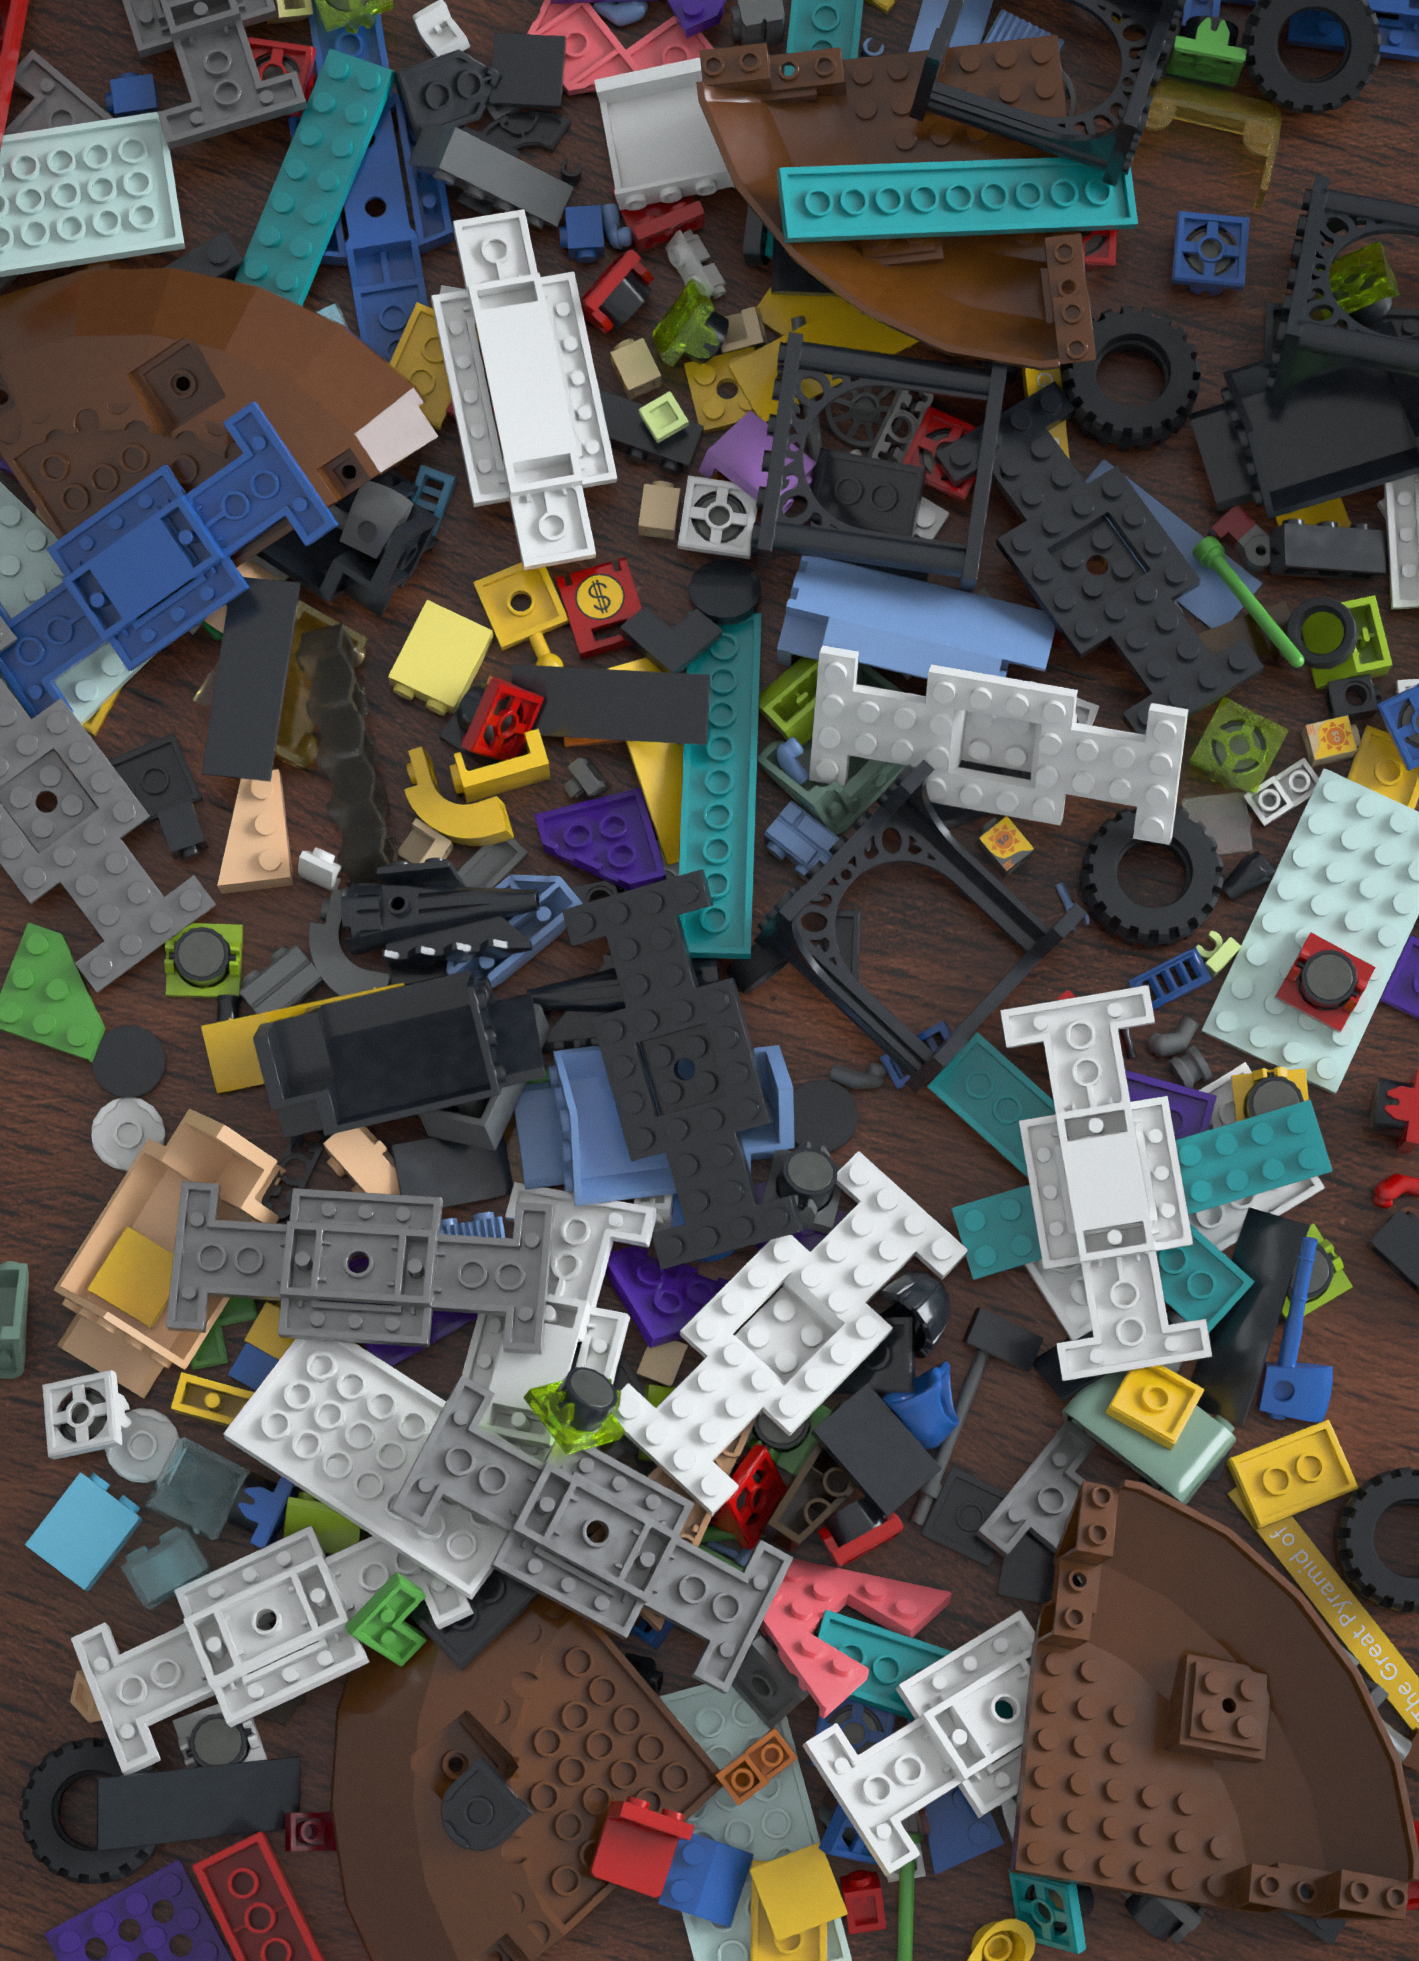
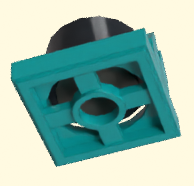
M1009 1869L1016 1919L1028 1924L1034 1932L1036 1943L1075 1954L1084 1951L1086 1943L1082 1920L1089 1916L1094 1908V1896L1091 1887L1013 1873ZM1033 1884L1030 1890V1900H1028V1889Z

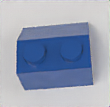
M693 1833L690 1841L678 1840L658 1904L731 1927L754 1854Z

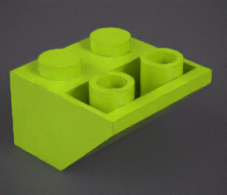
M1375 595L1342 602L1350 610L1357 624L1358 641L1354 652L1344 663L1332 669H1315L1310 667L1316 690L1324 689L1327 682L1367 674H1370L1371 678L1385 676L1392 667V661ZM1317 612L1309 616L1301 628L1305 647L1317 654H1328L1336 650L1344 637V627L1340 619L1328 612Z
M805 657L797 660L759 694V712L786 740L790 737H795L802 746L813 736L819 663L817 660Z
M298 1492L297 1498L288 1497L284 1538L312 1525L324 1553L331 1555L363 1541L364 1529L306 1492Z

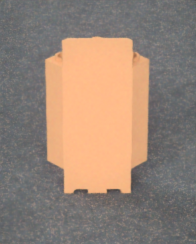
M190 1108L166 1146L148 1138L54 1288L55 1292L65 1297L62 1305L77 1313L57 1346L99 1372L114 1371L117 1374V1383L143 1399L164 1367L169 1369L173 1363L185 1370L230 1298L209 1296L205 1333L168 1331L166 1328L168 1304L151 1329L88 1290L89 1285L127 1226L174 1254L182 1181L218 1183L221 1186L218 1220L276 1224L280 1216L263 1206L262 1198L279 1170L281 1176L286 1170L276 1164V1159L226 1125ZM279 1177L277 1178V1180H276V1182H275V1185H276V1186L278 1185L279 1181L281 1180V1178H279Z

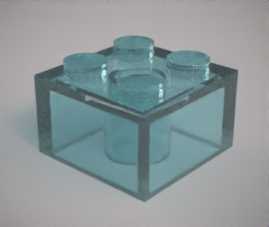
M185 1437L177 1439L144 1508L210 1541L218 1539L228 1519L233 1503L251 1471Z
M175 1527L159 1537L161 1542L159 1545L152 1549L146 1548V1546L140 1547L125 1557L128 1562L120 1567L143 1607L151 1610L176 1596L175 1589L215 1571L195 1534L187 1528L182 1530L179 1527Z

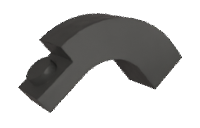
M332 889L331 898H324L320 919L326 920L325 924L310 922L309 928L311 956L316 969L322 975L325 986L335 997L371 990L374 987L380 988L391 985L390 974L360 968L353 964L343 953L341 948L343 930L341 914L342 891Z

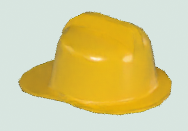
M1004 1919L999 1922L985 1924L973 1937L972 1953L967 1961H1030L1034 1954L1036 1943L1034 1932L1027 1923L1019 1919Z

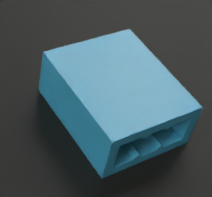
M81 1472L25 1544L87 1592L95 1585L143 1521L136 1514L140 1507L124 1495L117 1500L106 1492L111 1485L94 1472L89 1478Z

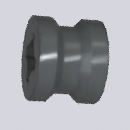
M1195 1046L1188 1048L1184 1056L1180 1058L1173 1057L1167 1061L1174 1078L1181 1086L1193 1089L1194 1083L1199 1080L1206 1081L1212 1078L1208 1064Z

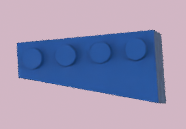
M907 1718L905 1720L906 1725H908L914 1720ZM958 1786L921 1809L933 1875L1004 1844L991 1813L988 1812L978 1818Z

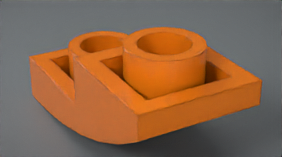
M773 1727L716 1774V1777L739 1806L767 1785L769 1780L797 1760L798 1757L777 1729Z

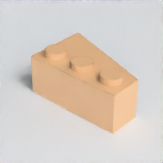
M279 769L272 771L271 782L241 779L217 884L221 894L293 886L283 784Z
M366 1127L335 1133L323 1143L328 1155L331 1157L326 1163L340 1178L346 1174L356 1184L351 1188L353 1192L400 1195L393 1156L386 1150L385 1145L380 1140H377Z

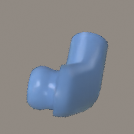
M790 737L785 743L781 742L777 746V762L781 769L800 785L809 778V772L796 758L803 753L802 745L795 737Z

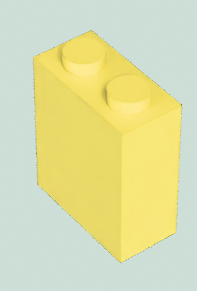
M427 600L388 676L390 685L394 687L393 692L408 700L417 697L427 702L425 706L439 715L445 716L446 712L454 715L459 708L462 698L468 692L494 640L493 630Z

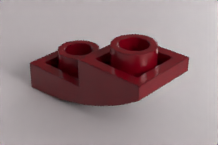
M331 1812L285 1813V1852L337 1850Z

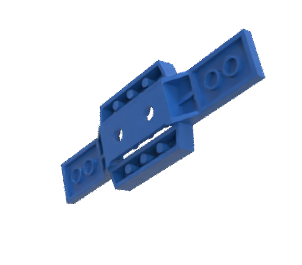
M311 0L313 15L308 18L313 47L316 49L315 61L318 76L330 48L389 69L378 0L375 12L366 23L354 27L341 26L333 22L325 12L323 0ZM393 88L374 130L375 142L366 150L344 204L349 238L345 242L340 214L320 264L349 266L360 339L388 363L392 359L416 302L428 306L420 255L454 241L445 183L435 179L428 173L408 165L417 141L410 135L398 93H393ZM395 111L397 113L416 231L411 229L409 225L391 112ZM300 117L288 118L291 139H293L299 125ZM372 199H380L386 204V211L379 217H371L365 211L366 204Z

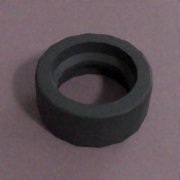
M1313 597L1300 603L1291 613L1287 624V637L1303 655L1306 666L1315 669H1332L1344 663L1352 655L1358 641V630L1350 610L1339 600L1329 597ZM1317 612L1334 614L1340 619L1344 627V637L1341 644L1336 650L1328 654H1317L1309 651L1301 640L1303 623L1309 616Z
M755 943L751 946V959H735L727 968V974L730 978H734L737 987L743 994H746L764 984L787 966L789 962L771 945L764 950Z

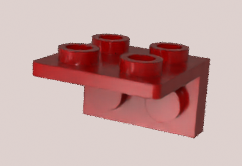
M614 186V187L612 188V195H613V197H614V199H615L616 204H618V203H617V200H616V197H615V192H614L615 186ZM692 195L682 197L679 201L673 203L657 202L648 204L640 210L619 209L626 227L632 230L633 242L638 254L670 241L679 230L683 234L689 230L693 232L703 228L705 225L704 210L700 201L694 202Z

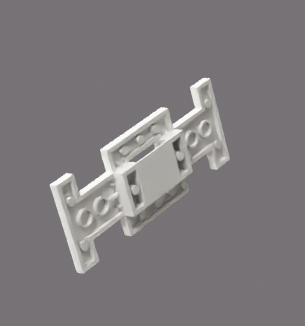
M822 646L819 652L809 780L827 784L836 781L839 785L844 786L848 780L850 756L906 766L910 764L912 767H917L924 759L935 769L927 779V793L930 802L1061 825L1063 820L1066 794L1136 806L1133 839L1170 845L1173 834L1188 709L1151 703L1148 712L1146 735L1076 723L1077 713H1075L1078 690L932 664L928 671L926 696L856 684L859 652ZM961 760L1031 772V780L960 768L959 764Z
M1149 985L1000 1010L1007 1048L1044 1042L1056 1115L1019 1121L1043 1267L1046 1270L1076 1264L1082 1265L1093 1330V1338L1056 1343L1062 1380L1068 1381L1212 1357L1206 1319L1168 1325L1156 1251L1193 1245L1168 1096L1130 1102L1118 1030L1155 1024Z
M859 1151L837 1172L836 1184L857 1203L856 1207L811 1252L792 1235L770 1240L680 1331V1336L705 1358L702 1363L657 1408L651 1405L628 1383L617 1394L618 1400L607 1417L611 1423L711 1516L739 1487L713 1462L714 1459L758 1415L761 1416L763 1413L788 1436L792 1435L892 1332L893 1327L867 1303L914 1255L943 1280L968 1252L967 1248ZM783 1284V1287L734 1336L733 1333Z
M514 1182L505 1215L508 1221H515L516 1202L553 1204L555 1207L542 1355L504 1352L503 1342L506 1315L478 1314L462 1375L495 1393L480 1424L528 1455L544 1462L561 1430L596 1449L601 1427L595 1431H582L571 1427L562 1421L554 1410L552 1398L570 1371L578 1341L582 1342L576 1367L594 1369L607 1377L613 1385L630 1317L627 1313L596 1308L613 1241L649 1247L658 1212L653 1207L620 1201L575 1206L571 1192L544 1187L525 1190L523 1183Z

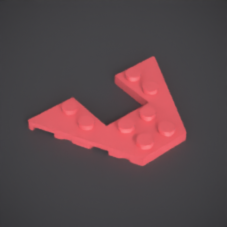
M544 0L539 15L527 33L531 35L566 36L563 89L568 95L596 91L594 81L596 79L699 58L700 50L714 49L701 32L686 38L674 16L631 47L625 49L590 3L551 4V0Z
M793 1558L759 1629L765 1637L770 1636L778 1648L777 1655L788 1671L798 1678V1685L802 1691L807 1690L820 1708V1717L824 1719L867 1680L869 1668L813 1635L819 1628L825 1610L838 1613L844 1606L848 1605L886 1629L913 1638L949 1605L952 1593Z

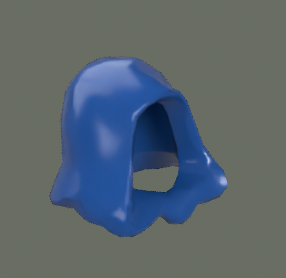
M943 1361L919 1377H915V1393L884 1394L882 1398L884 1403L925 1450L941 1445L959 1425V1419L955 1413L952 1401L950 1365L947 1361Z

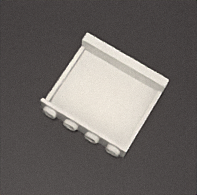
M700 57L594 80L600 102L615 184L614 192L620 210H640L648 204L657 202L673 203L679 201L682 197L695 194L706 196L715 193L719 189L734 187L698 102L696 82H702Z

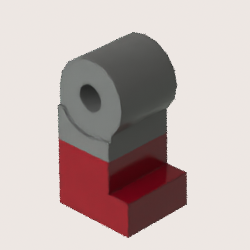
M1239 505L1230 509L1209 530L1207 536H1215L1219 542L1225 539L1241 555L1242 563L1249 571L1259 573L1269 568L1270 537Z

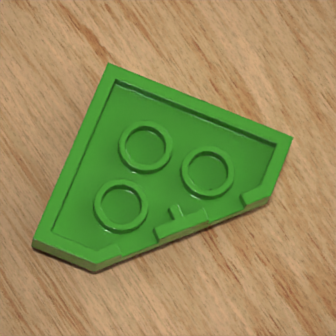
M28 922L0 993V1031L93 1062L106 1028L92 1001L91 994L80 969L75 964L68 942L61 933Z

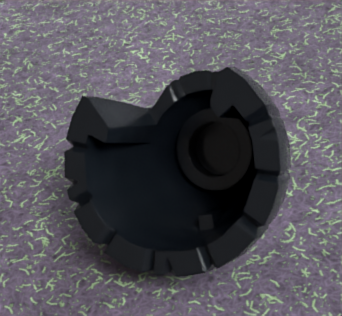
M920 1270L907 1272L882 1290V1294L894 1305L886 1309L879 1316L882 1318H915V1356L917 1358H924L934 1350L946 1329L951 1309L950 1297L944 1285L931 1274Z

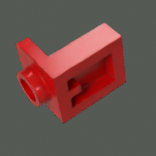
M857 1870L847 1876H841L840 1884L844 1905L848 1912L846 1915L848 1933L856 1934L886 1929L882 1890L877 1872Z

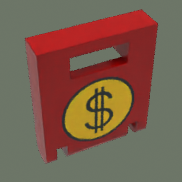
M625 557L618 559L620 571L615 572L610 561L569 573L572 585L566 586L563 576L555 577L581 660L631 645L621 635L595 642L592 633L594 630L628 621L642 609Z

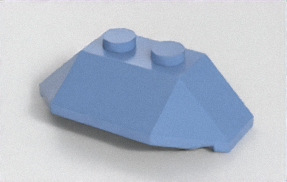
M510 874L495 887L538 889L540 911L505 918L532 942V951L509 954L503 959L474 957L465 963L448 961L447 973L452 974L480 967L482 977L488 976L491 988L507 980L556 939L566 928L562 910L583 904L560 876Z

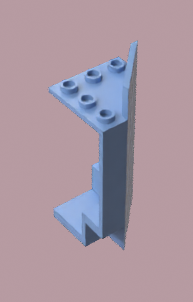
M802 556L799 570L796 573L792 586L791 596L786 605V615L777 647V664L791 667L794 655L819 661V652L822 646H829L859 652L858 663L928 680V671L931 664L1006 677L1009 663L1045 672L1056 627L1043 610L833 559Z
M599 1045L553 1051L554 1066L548 1067L549 1082L525 1085L514 1109L525 1190L563 1185L565 1192L572 1193L575 1206L677 1193L666 1152L631 1162ZM779 1045L753 1048L774 1122L739 1132L750 1173L751 1161L773 1158L775 1150L788 1151V1149L794 1148L793 1086ZM687 1058L682 1059L678 1064L679 1075L684 1079H691L695 1074L694 1063Z

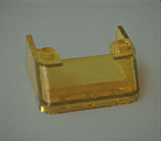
M1160 76L1156 89L1149 87L1147 95L1153 96L1144 129L1160 131L1167 128L1173 119L1243 135L1245 148L1254 155L1265 157L1254 208L1261 209L1268 189L1280 138L1282 113L1279 107L1270 101Z

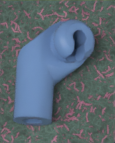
M646 1L621 2L618 4L605 2L594 3L593 9L615 25L625 26L641 20L648 10V5Z
M618 204L601 206L603 233L614 249H622V246H631L633 243V233L629 227L621 228Z

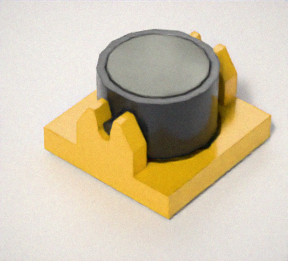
M1276 1067L1272 1070L1263 1068L1250 1074L1231 1075L1230 1077L1235 1122L1309 1100L1305 1068L1287 1070L1284 1067Z

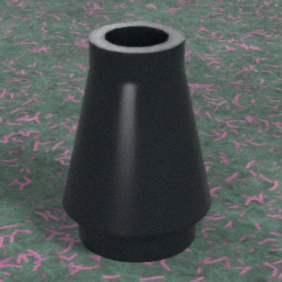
M1256 849L1250 855L1248 853L1245 854L1223 882L1222 889L1234 902L1242 895L1271 881L1269 877L1275 873V870Z

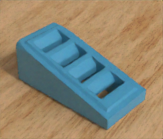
M421 465L414 483L419 488L412 501L425 509L433 511L434 515L440 518L432 533L436 537L459 477L427 465ZM428 479L444 484L442 491L426 485ZM424 492L439 498L437 504L420 498Z

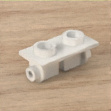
M681 230L677 231L665 249L671 264L677 268L684 280L689 295L694 298L696 303L702 302L703 304L708 301L711 295L715 299L724 295L727 292L724 287L726 282L723 280L715 264L712 263L704 267L701 262L708 260L710 255L700 240L699 235H694L692 230L686 231L683 234Z

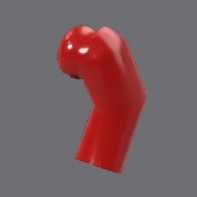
M1403 1174L1390 1175L1376 1185L1373 1198L1375 1205L1384 1209L1390 1208L1393 1205V1200L1401 1194L1419 1197V1178Z

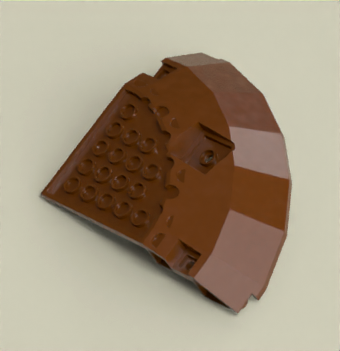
M1058 35L949 47L937 80L938 82L1040 116L1067 117ZM759 43L699 51L702 82H696L698 102L735 189L792 260L862 315L945 354L1040 371L1060 369V364L1096 361L1090 299L1087 293L1082 238L1079 231L784 243L776 177L777 170L782 167L1060 157L927 111L923 122L910 118L909 115L928 50L846 60L842 58L841 47L769 55L767 44ZM785 66H793L795 68V72L791 76L784 75L782 70ZM1066 283H1072L1076 289L1073 293L1066 294L1062 291V286Z
M177 268L81 270L0 296V391L4 390L8 394V401L5 404L0 402V453L57 540L163 465H168L186 493H189L243 454L223 422L252 401L257 402L328 509L373 478L386 473L439 437L419 407L426 401L417 387L344 325L261 286ZM182 376L190 381V387L186 391L178 387V380ZM347 465L355 467L356 476L354 478L346 476L345 467ZM285 517L231 555L230 559L238 568L294 530V528ZM192 578L191 580H189L188 582H186L184 585H182V586L179 587L177 590H175L174 592H172L170 595H168L167 597H165L164 599H162L160 602H158V603L155 604L153 607H151L150 609H148L146 612H144L143 614H141L140 616H138L136 619L138 620L140 617H142V616L145 615L147 612H149L150 610H152L153 608H155L157 605H159L160 603H162L164 600H166L167 598H169L171 595H173L174 593H176L177 591H179L181 588H183L184 586H186L188 583H190L191 581H193L195 578Z
M1125 1479L1121 1481L1119 1488L1083 1481L1055 1551L1052 1563L1055 1565L1052 1600L1042 1605L1032 1645L1010 1872L1225 1911L1259 1914L1285 1911L1311 1916V1918L1405 1920L1406 1904L1408 1902V1882L1419 1881V1848L1402 1763L1361 1673L1305 1596L1229 1527L1142 1482ZM1073 1575L1080 1577L1082 1581L1081 1587L1073 1584ZM1224 1699L1232 1702L1233 1711L1231 1713L1223 1710L1222 1702ZM1302 1885L1309 1891L1307 1899L1300 1893Z
M540 1595L462 1671L410 1617L425 1601L423 1599L404 1621L423 1632L427 1641L402 1667L362 1643L369 1663L347 1673L336 1710L330 1809L344 1902L370 1961H488V1957L492 1952H496L499 1955V1961H533L563 1938L618 1886L595 1878L590 1873V1867L611 1801L626 1802L628 1796L649 1802L648 1810L661 1814L664 1808L685 1815L683 1822H685L723 1786L716 1777L720 1769L600 1626ZM453 1757H457L461 1762V1767L457 1772H452L448 1767V1762ZM479 1757H483L534 1813L506 1841L495 1848L484 1851L469 1850L455 1844L444 1831L441 1817L442 1800L446 1790Z

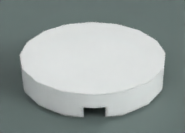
M120 1098L112 1100L100 1109L93 1120L91 1137L94 1150L105 1164L115 1170L128 1172L148 1138L164 1145L166 1131L163 1119L152 1105L142 1099Z
M138 1408L125 1413L131 1420V1424L121 1432L122 1445L105 1449L109 1464L119 1476L134 1483L147 1484L162 1479L172 1471L179 1458L181 1442L176 1427L168 1417L153 1409Z

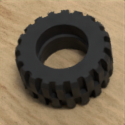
M1257 0L1255 7L1246 19L1245 31L1242 34L1243 49L1247 50L1244 64L1254 85L1269 100L1293 112L1321 114L1325 111L1339 109L1348 101H1353L1361 94L1360 91L1365 85H1369L1374 77L1372 75L1376 65H1379L1381 57L1379 50L1380 44H1382L1381 33H1379L1377 24L1379 22L1376 14L1370 8L1367 0ZM1305 10H1320L1330 14L1338 21L1345 36V50L1341 61L1330 73L1318 78H1302L1294 75L1284 66L1278 53V37L1283 25L1293 15Z
M1122 306L1120 313L1114 314L1112 309L1101 312L1098 320L1092 318L1096 361L1063 364L1061 370L1062 390L1076 409L1074 415L1069 419L1072 424L1079 422L1081 425L1080 432L1086 438H1089L1092 434L1098 437L1097 444L1107 448L1108 443L1118 445L1117 451L1128 452L1130 446H1137L1138 451L1149 449L1153 442L1160 445L1169 439L1172 432L1177 433L1183 427L1186 418L1189 417L1188 414L1193 409L1200 387L1201 365L1196 361L1198 352L1194 343H1187L1188 333L1181 326L1175 330L1171 326L1173 319L1165 314L1160 319L1152 316L1154 309L1143 307L1141 313L1133 312V306ZM1125 351L1136 352L1148 357L1158 366L1164 378V386L1160 396L1152 403L1139 407H1127L1113 402L1101 391L1096 381V373L1101 361L1114 353Z
M1137 807L1133 810L1125 808L1118 811L1113 819L1108 818L1100 826L1087 847L1080 872V885L1083 887L1082 899L1084 905H1089L1091 909L1090 916L1096 924L1100 922L1105 927L1104 932L1111 938L1117 935L1124 939L1123 944L1133 947L1134 943L1143 944V949H1155L1156 945L1163 944L1165 947L1175 945L1178 940L1189 938L1195 933L1196 929L1205 923L1218 901L1223 885L1221 871L1224 868L1222 857L1218 856L1216 852L1218 844L1214 837L1209 838L1206 835L1207 827L1200 820L1194 823L1189 819L1190 813L1183 809H1180L1179 813L1175 812L1170 845L1133 839ZM1146 844L1157 845L1169 850L1180 860L1185 870L1186 881L1184 890L1176 901L1166 907L1148 908L1134 903L1123 893L1117 880V868L1123 855L1131 848Z
M1402 1467L1374 1476L1363 1483L1357 1490L1353 1491L1348 1497L1346 1505L1340 1510L1337 1518L1339 1521L1338 1528L1334 1531V1542H1337L1338 1550L1335 1556L1337 1564L1341 1563L1345 1572L1342 1574L1348 1584L1352 1583L1357 1589L1356 1593L1364 1600L1369 1599L1374 1602V1606L1383 1610L1390 1609L1394 1610L1395 1613H1418L1419 1575L1405 1576L1389 1570L1378 1558L1373 1543L1376 1524L1385 1512L1401 1505L1419 1507V1469Z
M89 1737L61 1744L62 1747L55 1751H50L43 1757L40 1765L33 1768L29 1774L30 1780L27 1787H23L21 1794L23 1805L22 1809H19V1819L23 1822L24 1832L22 1834L25 1842L31 1846L32 1854L38 1862H42L48 1871L68 1881L84 1884H103L130 1876L153 1857V1852L161 1843L133 1846L127 1849L124 1847L97 1850V1847H86L73 1841L64 1831L59 1817L61 1798L66 1789L77 1779L95 1774L107 1777L124 1775L110 1740L107 1738ZM150 1765L133 1774L158 1772V1770Z

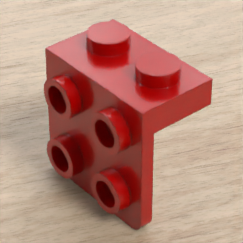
M628 1796L626 1802L611 1801L590 1867V1873L593 1877L650 1897H659L662 1894L678 1840L690 1841L694 1825L683 1822L685 1815L663 1808L661 1814L648 1810L650 1803L635 1797Z

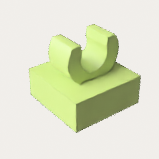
M670 391L639 409L640 416L657 443L689 426L688 419Z
M1211 931L1207 937L1213 941L1215 949L1213 951H1206L1199 944L1196 948L1201 958L1208 960L1205 966L1213 979L1233 959L1242 946L1232 937L1223 944L1221 936L1217 932Z

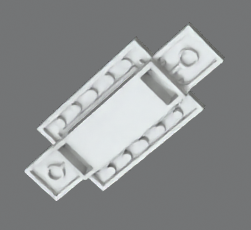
M524 209L453 221V230L466 290L433 295L431 302L473 507L510 502L523 570L595 558L596 551L583 488L617 482V474L575 273L568 272L540 277V273L537 272ZM475 324H476V326H477V331H478L480 346H481V350H482V355H483V360H484V365H485L487 380H488V384H489V389H490V394H491V399H492L494 414H495V418H496V423H497V428H498V433H499L501 448H502L503 457H504L503 460H502V455H501V451H500V446H499V441H498V436H497L495 421H494V417H493V412H492V407H491V402H490L488 387H487V383H486V378H485V373H484V368H483V363H482L480 348H479V344H478V339H477Z

